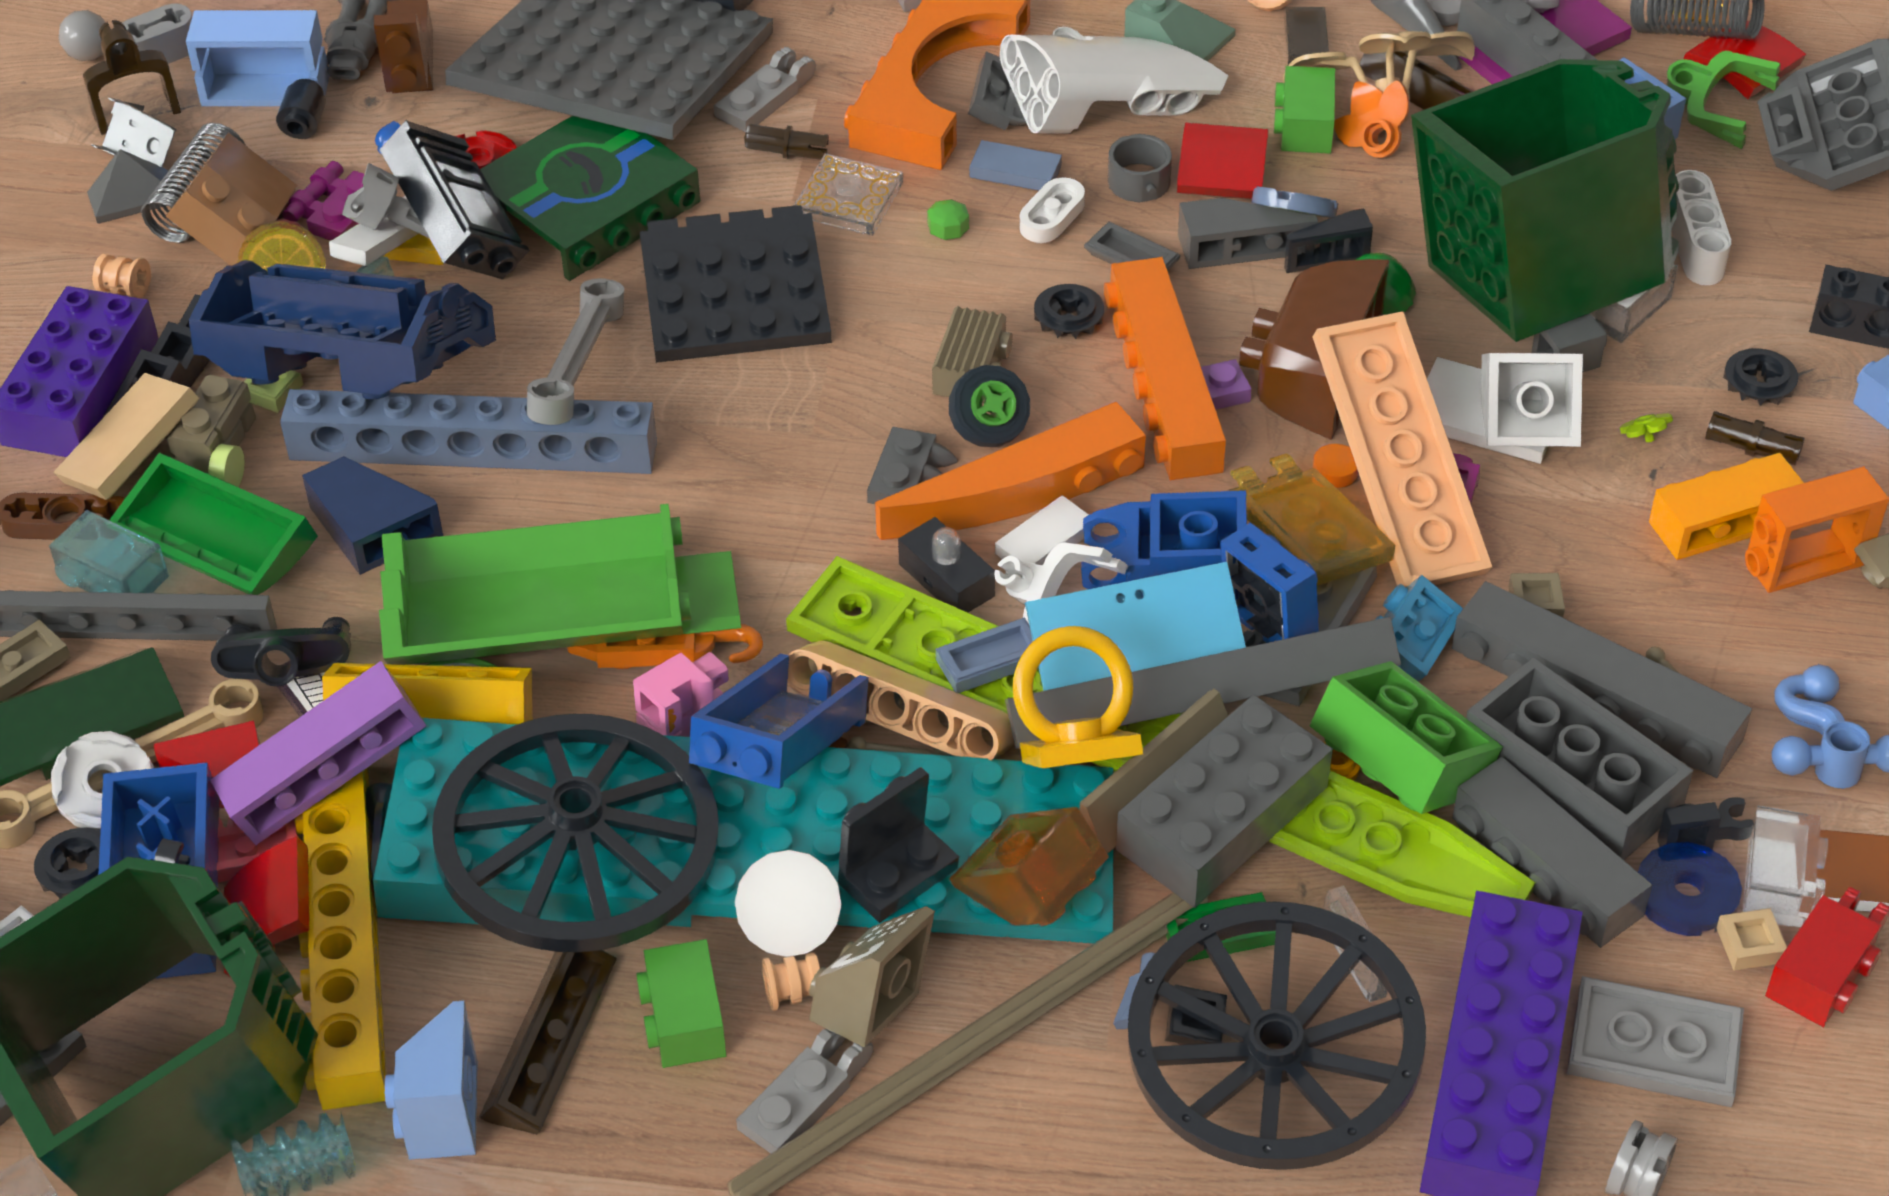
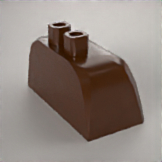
M1389 260L1334 261L1311 267L1295 277L1280 312L1263 308L1258 309L1252 325V337L1255 338L1245 337L1240 349L1239 366L1259 371L1257 395L1259 400L1270 411L1287 421L1332 440L1340 422V416L1312 336L1319 328L1383 316Z

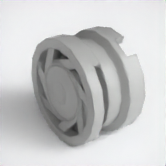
M1634 1120L1612 1167L1605 1193L1612 1196L1615 1194L1620 1195L1621 1193L1626 1196H1657L1673 1158L1678 1138L1668 1133H1663L1661 1136L1649 1132L1648 1128L1643 1126L1642 1122Z

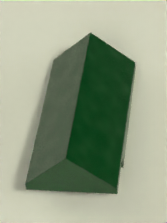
M143 648L0 701V787L40 769L46 780L50 779L58 754L66 746L69 747L73 742L79 740V737L90 732L112 731L135 740L185 717L154 648Z

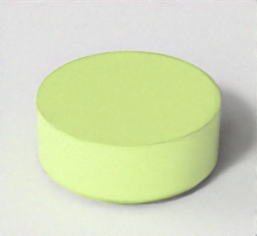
M219 444L211 454L208 474L239 487L245 466L244 453L241 447Z

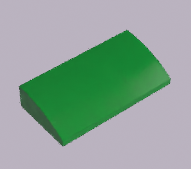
M161 453L156 456L105 525L110 532L252 595H259L278 582L301 559L318 537L305 516Z

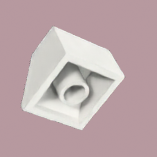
M1482 354L1481 405L1486 445L1581 447L1583 354Z

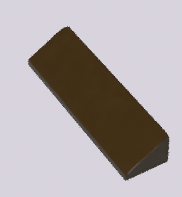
M1394 51V75L1400 78L1402 83L1408 55L1405 54V51ZM1386 52L1363 54L1359 64L1365 76L1374 81L1387 78ZM1415 58L1409 87V101L1425 110L1473 92L1468 87Z
M604 950L554 953L479 1118L492 1124L536 1135L541 1131L616 962V957Z

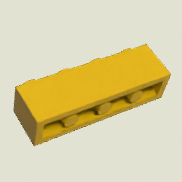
M333 663L322 676L323 701L375 664ZM384 664L405 690L421 718L516 725L533 720L532 668Z

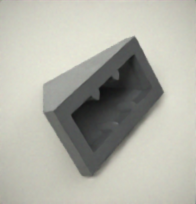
M119 149L87 191L97 224L141 213V207L169 170Z

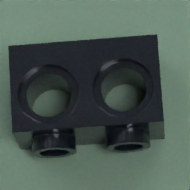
M1825 264L1809 333L1889 349V277Z

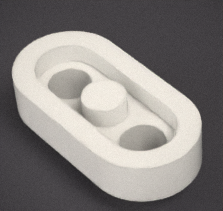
M1055 178L1048 181L1020 212V232L1023 237L1035 243H1047L1058 238L1084 209L1085 190L1083 185L1071 178Z

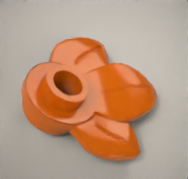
M1396 80L1382 92L1373 85L1356 81L1351 95V115H1344L1334 121V130L1339 140L1349 147H1363L1364 151L1372 157L1386 158L1392 155L1400 145L1402 136L1400 126L1409 113V98L1406 88L1400 81ZM1385 130L1387 132L1386 141L1382 145H1380L1378 142V135L1381 131Z

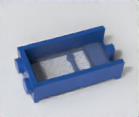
M780 653L691 716L689 763L780 789L784 785V780L839 739L844 732H848L853 725L860 727L865 723L869 677L859 675L831 696L832 677L828 671L820 669L810 677L808 698L787 692L789 655Z

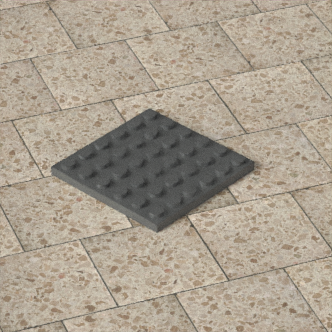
M521 0L445 70L446 85L673 140L773 33V19L759 16L757 12L752 10H736L733 12L722 8L717 2Z

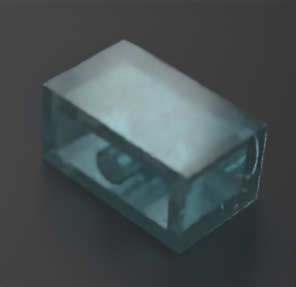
M88 510L49 545L55 563L54 570L56 575L64 584L72 588L79 587L87 592L153 593L169 577L160 544Z

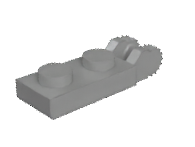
M788 47L781 48L780 51L773 55L769 65H764L714 105L715 117L746 132L748 125H758L799 92L798 89L806 84L807 80L809 81L816 70L815 61L804 56L800 61L795 62L796 52Z
M823 1029L817 1035L812 1047H807L736 1119L737 1130L769 1153L778 1150L810 1129L850 1087V1081L860 1072L861 1068L865 1066L871 1057L874 1048L873 1044L869 1043L862 1047L853 1043L843 1053L838 1065L835 1066L828 1059L839 1049L846 1038L828 1029Z

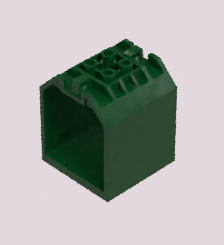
M1558 59L1411 115L1428 266L1515 342L1664 284L1679 252V242L1671 236V229L1677 218L1676 193L1679 190L1674 165V154L1677 151V145L1672 129L1664 123V116L1671 103V97L1664 89L1653 85L1648 80L1627 84L1625 80L1634 77V69L1623 61Z
M126 857L0 937V1093L38 1159L78 1196H164L298 1107L318 1033L307 1015L294 1000V997L302 991L287 967L282 964L274 951V946L258 922L256 923L242 901L230 904L219 887H216L204 867ZM199 953L218 956L236 985L225 1025L77 1120L39 1053L192 954Z

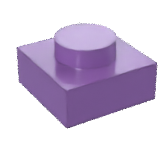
M1236 359L1201 367L1215 410L1251 402L1252 389Z

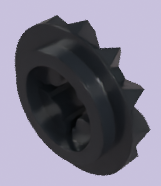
M1060 284L1052 286L1040 293L1034 303V320L1040 322L1042 331L1054 330L1057 338L1063 334H1071L1076 339L1080 332L1092 334L1095 325L1103 323V300L1095 291L1082 285ZM1061 311L1067 312L1066 314L1061 315ZM1074 311H1076V312H1077V315L1074 316V315H1072V314H1070V313H1073Z
M1752 348L1739 351L1728 359L1723 378L1728 381V391L1740 392L1741 401L1751 398L1755 399L1759 406L1766 400L1779 405L1783 397H1792L1798 383V372L1793 363L1783 355L1767 349ZM1757 371H1761V376H1763L1765 382L1757 381L1755 376Z
M93 828L66 830L53 836L40 848L34 861V872L44 892L52 891L61 899L99 875L101 831ZM67 857L72 861L76 860L80 864L86 862L87 869L84 871H79L76 868L69 869Z

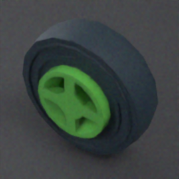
M982 365L967 371L955 382L949 396L948 414L954 429L964 440L980 447H998L1011 442L1024 430L1030 416V397L1025 384L1014 372L1001 366Z

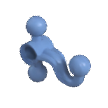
M1821 664L1811 666L1803 674L1785 678L1774 691L1775 703L1779 710L1790 721L1813 729L1823 737L1820 745H1808L1802 738L1795 736L1781 738L1772 749V763L1781 773L1791 776L1803 773L1809 765H1815V774L1819 780L1833 788L1844 789L1858 783L1864 764H1876L1882 771L1889 773V734L1882 736L1875 744H1870V736L1864 728L1853 722L1845 721L1838 709L1824 704V702L1831 701L1840 689L1839 677L1829 666ZM1803 694L1808 700L1797 698L1795 695Z

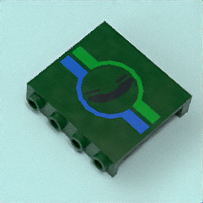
M576 116L567 118L480 169L501 206L561 251L564 278L568 281L575 279L639 240L640 231H648L647 221L673 219L701 202L698 169L651 135Z

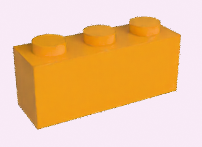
M1781 453L1760 459H1751L1740 465L1720 471H1711L1700 477L1679 483H1671L1663 488L1656 489L1649 523L1676 560H1680L1751 538L1754 519L1757 516L1762 495L1804 482Z

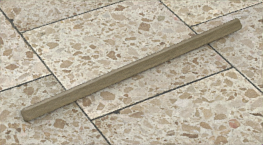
M1172 892L731 1179L728 1183L730 1195L768 1196L1167 934L1166 924L1191 909L1192 906ZM1206 897L1200 904L1208 903V898ZM1175 919V920H1176L1177 926H1179L1180 924H1182L1183 922H1185V921L1188 920V919Z

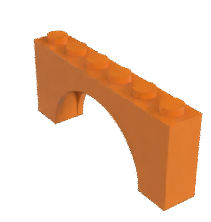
M922 0L917 9L911 10L907 24L902 32L896 33L888 54L879 59L876 72L871 80L864 82L860 97L854 105L851 104L846 111L844 127L848 129L849 147L942 170L957 146L956 112L946 110L928 100L916 86L919 78L931 65L951 53L977 46H1000L1006 35H1024L1030 26V0Z

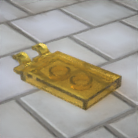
M1285 453L1270 458L1269 463L1277 470L1278 474L1267 477V483L1265 484L1257 477L1255 471L1250 466L1231 470L1230 475L1237 481L1239 487L1229 489L1228 491L1246 490L1247 520L1266 535L1274 536L1282 547L1299 560L1307 561L1316 572L1318 578L1317 586L1394 559L1396 545L1316 468L1302 471L1296 465L1294 459Z

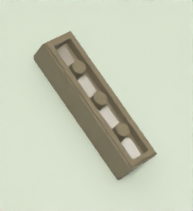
M1214 688L1209 690L1142 748L1143 755L1133 756L1080 802L1077 823V835L1102 854H1107L1116 847L1118 812L1228 717L1220 692Z

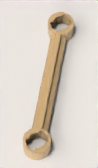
M246 679L223 681L211 691L208 706L162 727L135 742L140 745V748L146 753L147 757L149 756L151 762L154 763L157 761L153 746L155 743L253 720L257 727L264 716L258 689L255 684ZM237 701L250 702L244 709L241 707L225 708L227 705ZM108 770L94 772L88 780L90 788L94 791L103 788V774L112 772ZM51 782L25 795L14 790L0 791V816L8 813L21 814L12 823L10 820L0 822V849L14 848L25 843L35 831V821L58 810L52 797Z

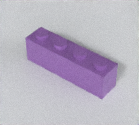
M380 661L217 774L210 781L230 818L257 845L426 727V724L405 690Z

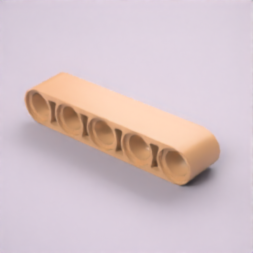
M816 641L789 654L788 685L801 694L809 696L810 677L814 674L808 664L809 658H811L818 670L823 669L830 673L832 677L831 696L851 682V675L855 677L859 675L869 677L866 720L959 757L992 760L1006 753L1014 746L1009 716L1004 711L828 641ZM894 692L902 697L905 704L904 711L895 703ZM938 709L947 716L949 729L940 723ZM982 727L991 733L994 740L993 746L987 744L983 739Z

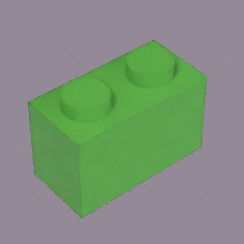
M1285 66L1284 83L1276 82L1275 107L1282 109H1275L1274 134H1282L1281 151L1331 154L1335 119V68Z
M707 939L643 950L646 971L636 973L641 1005L652 1003L653 1015L644 1016L648 1048L659 1047L662 1067L666 1068L727 1057L723 1022Z

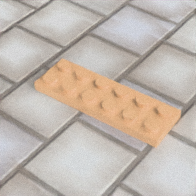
M1398 312L1317 329L1312 337L1396 584L1399 585L1401 583L1407 587L1420 575H1423L1434 585L1487 574L1492 568V564L1404 313Z

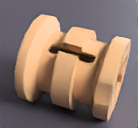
M101 254L94 264L93 286L98 291H110L112 294L142 299L148 291L151 282L150 265L144 258H137L133 261L128 257L120 256L115 258L114 255Z
M815 952L806 953L805 959L796 960L794 956L783 957V962L779 964H773L769 958L762 959L764 987L772 1011L778 1010L780 1001L789 1000L790 1004L793 1005L802 1003L803 997L810 996L811 982L820 969Z

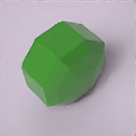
M953 199L936 201L927 210V224L930 233L943 240L960 238L969 229V213L966 205Z

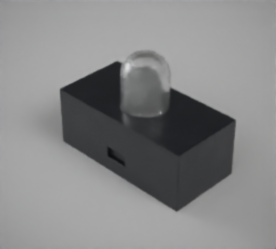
M936 517L898 538L899 565L936 599L969 613L995 597V570L960 539L956 530L946 527Z

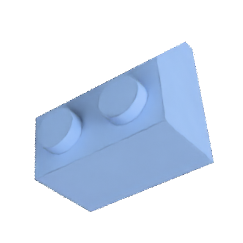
M453 1001L395 1052V1073L385 1076V1101L388 1109L393 1108L395 1139L404 1138L409 1160L476 1155L478 1061L464 1001Z

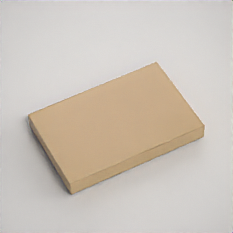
M144 373L53 473L67 485L105 500L110 499L181 421L182 416L194 407L200 398L190 387Z

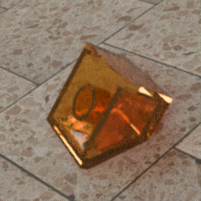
M1078 807L1011 814L949 880L956 889L1014 926L1032 924L1046 926L1055 922L1064 914L1066 910L1065 904L1076 892L1085 889L1095 880V872L1109 856Z

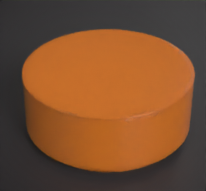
M1327 444L1319 448L1314 454L1312 472L1315 479L1321 484L1332 488H1342L1351 485L1357 479L1359 472L1349 446Z

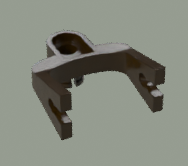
M112 20L113 29L110 28L108 22H105L99 29V36L102 40L101 48L105 61L91 66L83 74L91 111L101 135L107 133L108 126L99 99V91L106 84L128 75L144 72L160 74L163 92L167 101H169L173 115L182 113L169 65L164 54L158 50L139 51L133 35L126 30L122 22Z

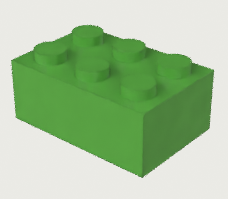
M1392 661L1333 676L1309 725L1325 738L1324 740L1329 747L1347 755L1361 766L1362 772L1367 777L1381 782L1398 796L1399 801L1405 807L1420 814L1455 803L1458 786L1495 762L1503 748L1501 744Z

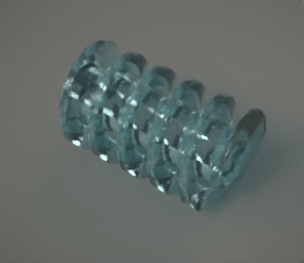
M341 1111L338 1125H335L325 1112L320 1113L318 1130L316 1132L311 1130L304 1119L297 1120L296 1138L293 1139L290 1138L282 1126L275 1127L274 1144L270 1146L259 1132L253 1134L251 1152H246L237 1139L231 1141L236 1168L245 1196L248 1193H251L252 1196H269V1187L271 1186L275 1188L280 1196H290L291 1180L293 1179L297 1181L304 1192H309L312 1189L313 1173L316 1172L328 1186L334 1182L335 1166L338 1165L349 1179L354 1178L356 1174V1163Z

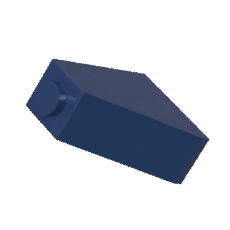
M345 456L302 475L310 509L359 575L384 564L382 534L401 532L405 540L444 536L438 504L432 497Z

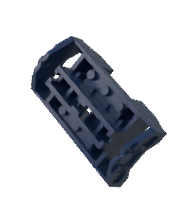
M243 260L237 264L228 265L223 270L216 272L209 288L203 290L189 318L194 355L207 357L231 376L252 379L254 384L265 385L277 382L280 379L279 376L288 371L305 368L307 362L316 357L339 359L343 391L362 393L363 398L366 399L387 397L390 395V390L399 385L417 383L431 375L433 370L442 368L444 366L443 362L472 346L485 347L496 341L492 305L476 293L468 291L459 283H449L443 286L442 290L433 291L426 295L423 279L286 264L272 265L266 271L250 260Z

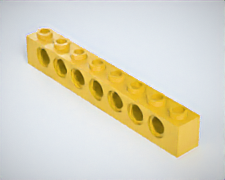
M368 767L294 818L297 834H304V843L308 846L310 930L299 934L302 958H309V968L300 970V982L304 1001H311V1012L305 1014L318 1033L305 1082L308 1091L317 1090L322 1110L385 1101V1076L387 1071L377 908L371 873L373 837L366 811L365 796L366 789L369 787Z

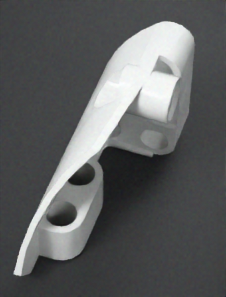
M1064 26L1056 28L1052 35L1009 34L1003 38L1000 45L1002 68L1027 126L1034 134L1071 133L1073 129H1078L1089 107L1095 101H1127L1131 112L1136 115H1182L1194 109L1204 94L1220 95L1229 76L1206 60L1170 44L1138 37L1082 36L1078 31Z

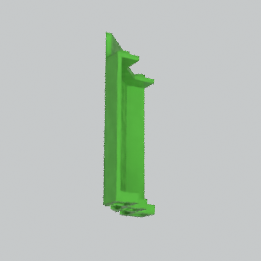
M669 503L660 504L661 513L413 540H405L401 532L382 534L385 571H380L384 609L379 610L383 659L387 664L411 665L741 628L731 551L675 557L674 546L683 545L680 517L670 518Z

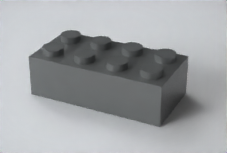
M1534 657L1467 711L1466 719L1503 746L1497 760L1501 757L1507 760L1623 860L1660 829L1665 808H1673L1685 804L1693 774L1691 768Z
M1253 694L1118 812L1116 850L1195 908L1328 787L1333 749Z

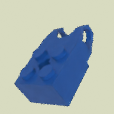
M1246 490L1151 494V501L1126 502L1095 511L1084 517V543L1106 549L1113 554L1112 558L1120 559L1128 565L1125 574L1117 573L1114 578L1104 581L1098 580L1090 574L1092 570L1099 568V566L1081 562L1083 587L1093 589L1222 563L1220 541L1247 525ZM1109 523L1114 525L1119 533L1103 537L1095 534L1092 529L1098 524Z

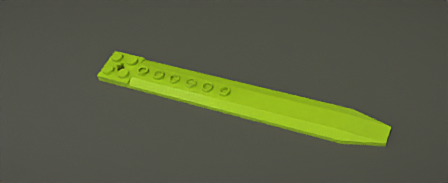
M839 556L835 557L786 618L787 631L808 641L816 642L823 640L834 643L951 691L954 690L936 661V648L998 627L993 623ZM856 607L862 608L861 614L849 616L843 612V610L852 611ZM1039 668L1034 676L1033 693L1043 691ZM1014 674L959 694L1008 714L1005 699L1013 698ZM1183 713L1119 726L1118 729L1141 734L1143 748ZM1133 756L1093 761L1092 763L1100 767L1114 768V772H1116ZM1333 771L1329 773L1328 787L1268 841L1402 902L1470 918L1476 890L1528 900L1535 885V882L1450 822L1427 812L1420 814L1410 810L1399 800Z

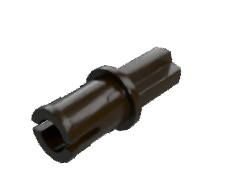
M750 124L747 126L744 138L746 148L783 154L784 159H788L789 155L825 161L828 149L813 146L826 147V145H829L828 134L821 135L794 131L793 126L789 125L786 129Z

